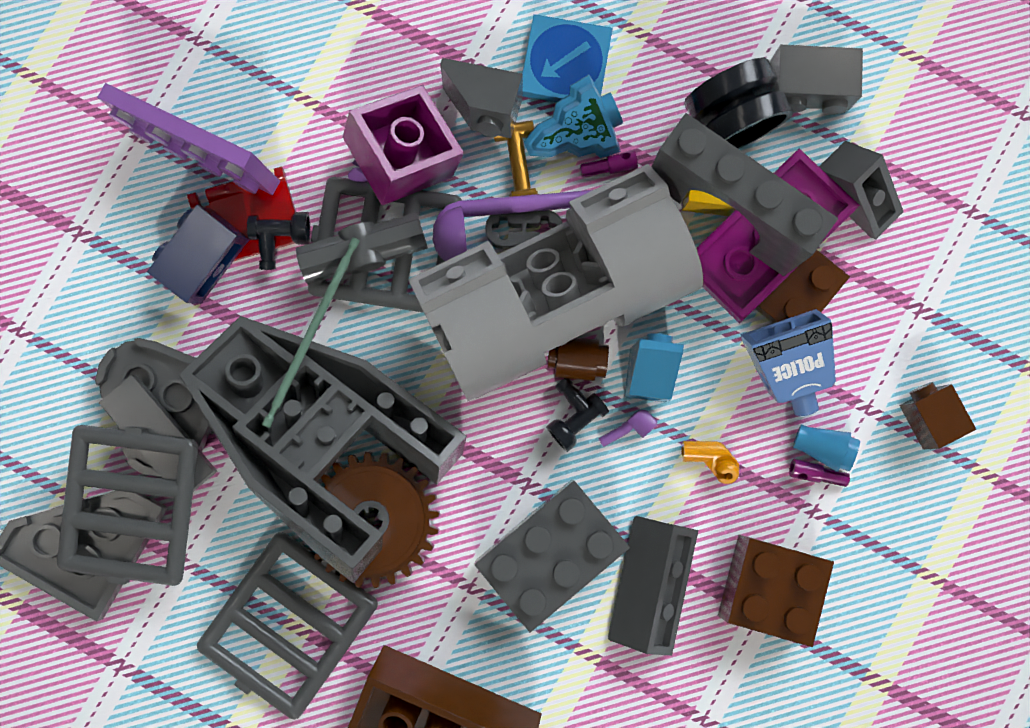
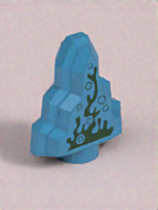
M587 75L570 85V94L555 104L551 118L536 125L524 140V145L529 156L553 157L568 151L577 157L595 153L598 157L603 158L621 152L614 128L624 123L611 92L600 96L591 76Z

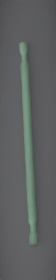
M352 237L345 256L342 257L272 402L271 410L264 418L262 425L267 428L271 427L274 415L281 406L350 263V257L360 242Z

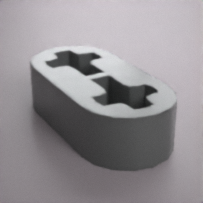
M551 210L490 215L486 221L485 232L487 240L493 247L500 250H508L540 234V232H526V228H538L542 220L548 221L549 227L554 228L562 224V220L558 214ZM504 220L508 221L509 228H522V232H510L508 239L501 240L499 233L492 232V228H498L500 221Z

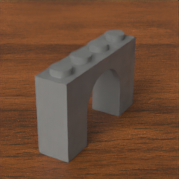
M687 113L684 114L660 147L651 166L668 185L672 199L679 204L690 190H698L719 198L740 212L755 227L760 236L749 253L782 276L787 275L810 258L838 220V217Z

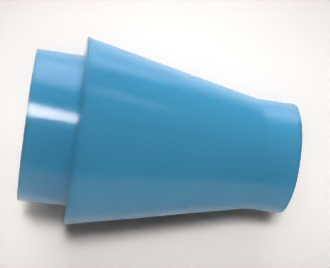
M802 424L797 431L793 443V448L806 453L836 472L840 469L849 472L852 469L860 447V440L851 437V432L813 428Z

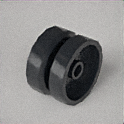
M765 57L754 58L720 72L694 89L684 101V106L691 117L706 125L707 128L738 149L771 133L789 120L794 113L785 93L771 91L778 78L769 60Z

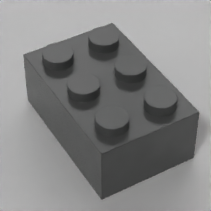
M571 479L477 558L474 565L529 633H531L624 554L630 546L575 480Z

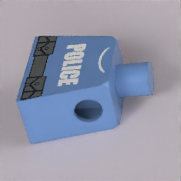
M815 309L740 334L765 389L777 403L791 401L793 412L796 416H808L816 413L819 410L815 392L832 387L836 382L831 319Z

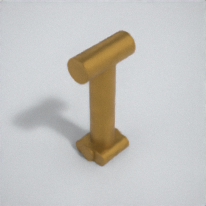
M533 120L516 122L512 138L494 137L495 142L507 141L515 190L511 191L509 197L538 194L536 188L530 187L523 138H527L534 129Z

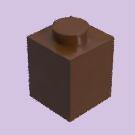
M929 382L910 391L909 394L912 399L899 405L922 449H940L977 430L952 384L936 387L933 382Z

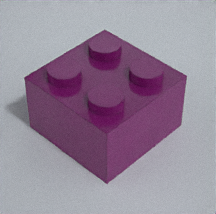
M424 85L349 110L342 137L382 206L453 178L464 154Z

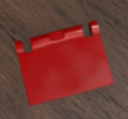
M282 166L274 168V174L280 180V183L273 195L261 189H258L256 194H253L239 187L233 181L205 189L209 205L204 207L215 211L247 237V219L249 215H258L259 219L291 220L292 215L296 212ZM196 192L187 194L191 208L194 209L196 205L201 206L200 198ZM275 236V249L294 244L291 236ZM249 240L234 261L260 254L258 240Z

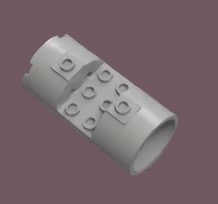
M649 164L570 201L571 208L566 211V222L497 255L491 243L487 241L408 279L467 401L474 398L477 399L546 365L545 352L562 346L596 327H601L611 320H614L617 325L624 327L702 288V266L690 231L670 196L668 185Z

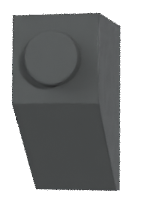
M442 58L440 68L443 90L470 129L488 137L501 136L512 138L523 99V74Z
M844 141L819 166L860 205L849 217L869 237L876 240L904 212L882 154Z

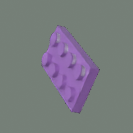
M105 83L97 97L112 109L109 116L129 127L128 131L150 144H152L153 140L164 144L163 148L180 159L186 160L189 156L199 161L198 166L213 175L221 177L222 173H225L234 178L233 182L248 192L256 194L258 189H261L273 195L280 183V180L252 152L112 85Z

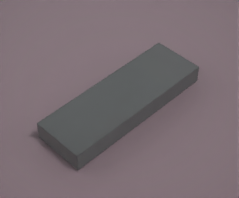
M130 375L99 402L101 407L121 430H125L127 426L148 428L147 433L189 438L136 375ZM199 448L193 492L217 472L216 468ZM139 450L162 479L176 481L179 455Z

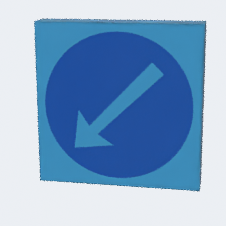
M533 14L523 69V97L558 102L570 94V85L587 75L591 76L594 86L601 96L613 28Z

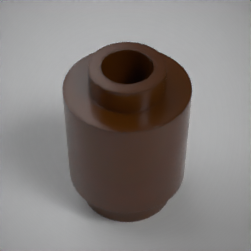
M576 337L562 346L549 350L547 368L555 369V377L588 381H595L596 377L605 378L608 367L609 345L599 344L598 339Z

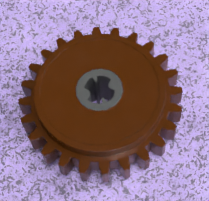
M365 452L364 462L361 463L355 455H349V467L345 468L340 462H335L333 469L336 475L332 477L325 473L320 478L325 484L324 488L364 520L369 521L363 517L364 512L368 513L376 508L379 510L377 518L383 521L381 527L379 525L374 526L383 534L382 550L355 581L356 587L363 586L366 578H371L373 588H378L384 576L393 585L397 582V572L399 570L406 577H409L413 573L409 563L413 561L421 566L425 562L423 555L419 552L422 549L427 551L433 550L435 545L427 540L428 535L438 534L440 530L438 527L430 525L431 519L441 515L440 511L430 510L429 503L435 501L437 495H426L424 492L430 481L426 479L418 482L415 479L418 474V468L414 466L405 471L403 469L405 460L401 457L395 461L394 465L390 464L389 453L385 452L381 454L379 462L374 460L372 452ZM317 553L314 555L316 560L321 559ZM328 563L325 571L329 573L335 568ZM340 574L339 581H346L347 578L344 575Z

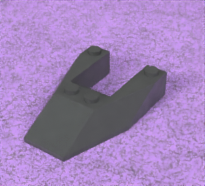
M240 316L179 374L180 378L247 487L313 551L354 583L381 552L383 534L318 484L317 481L365 430L399 457L403 458L412 467L418 468L420 473L437 485L463 455L467 436L367 360L313 341L300 364L281 406L274 415L271 427L263 426L264 418L271 410L272 402L303 338Z

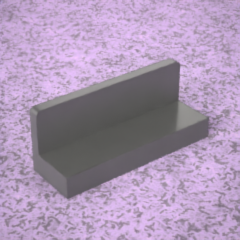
M640 516L634 517L628 541L630 548L626 551L608 633L610 641L645 654L672 656L699 530Z

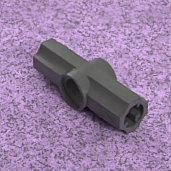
M417 212L378 224L373 222L353 224L341 229L337 236L295 248L299 268L307 284L330 279L334 276L342 257L345 256L352 237L360 242L353 251L350 263L345 273L350 272V274L370 272L383 267L388 260L428 249Z

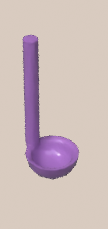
M592 190L462 200L448 204L439 212L433 225L432 241L435 250L444 261L467 251L464 217L571 208L570 201Z

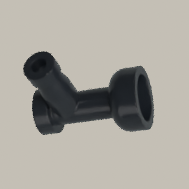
M295 212L291 220L259 219L258 215L248 216L247 234L249 240H258L261 258L259 260L260 270L276 269V260H274L275 236H291L295 244H309V212Z
M564 378L555 388L561 394H564L576 413L565 422L559 419L553 420L546 428L563 450L568 452L576 445L577 439L575 435L597 416L604 417L609 413V410L595 393L586 398L581 391L573 386V382L570 379Z

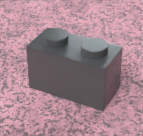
M780 44L770 60V64L778 78L771 91L785 93L794 113L810 108L822 109V112L825 114H842L850 110L862 97L863 48Z

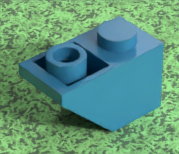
M649 333L646 339H639L630 348L624 397L658 402L670 401L683 355L684 344L672 343L673 337L665 334Z

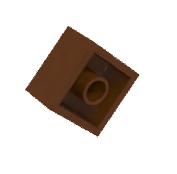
M739 534L718 616L729 624L813 647L834 561Z

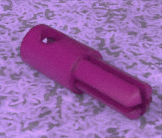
M635 151L607 156L606 159L581 164L580 172L582 177L585 178L605 173L615 174L638 169V160Z
M793 459L790 464L789 476L816 483L825 482L842 487H847L850 482V474L847 472H836L833 469L824 468L823 465Z

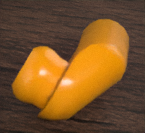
M682 442L681 454L683 462H704L715 477H717L718 481L723 484H732L738 479L739 463L721 442Z

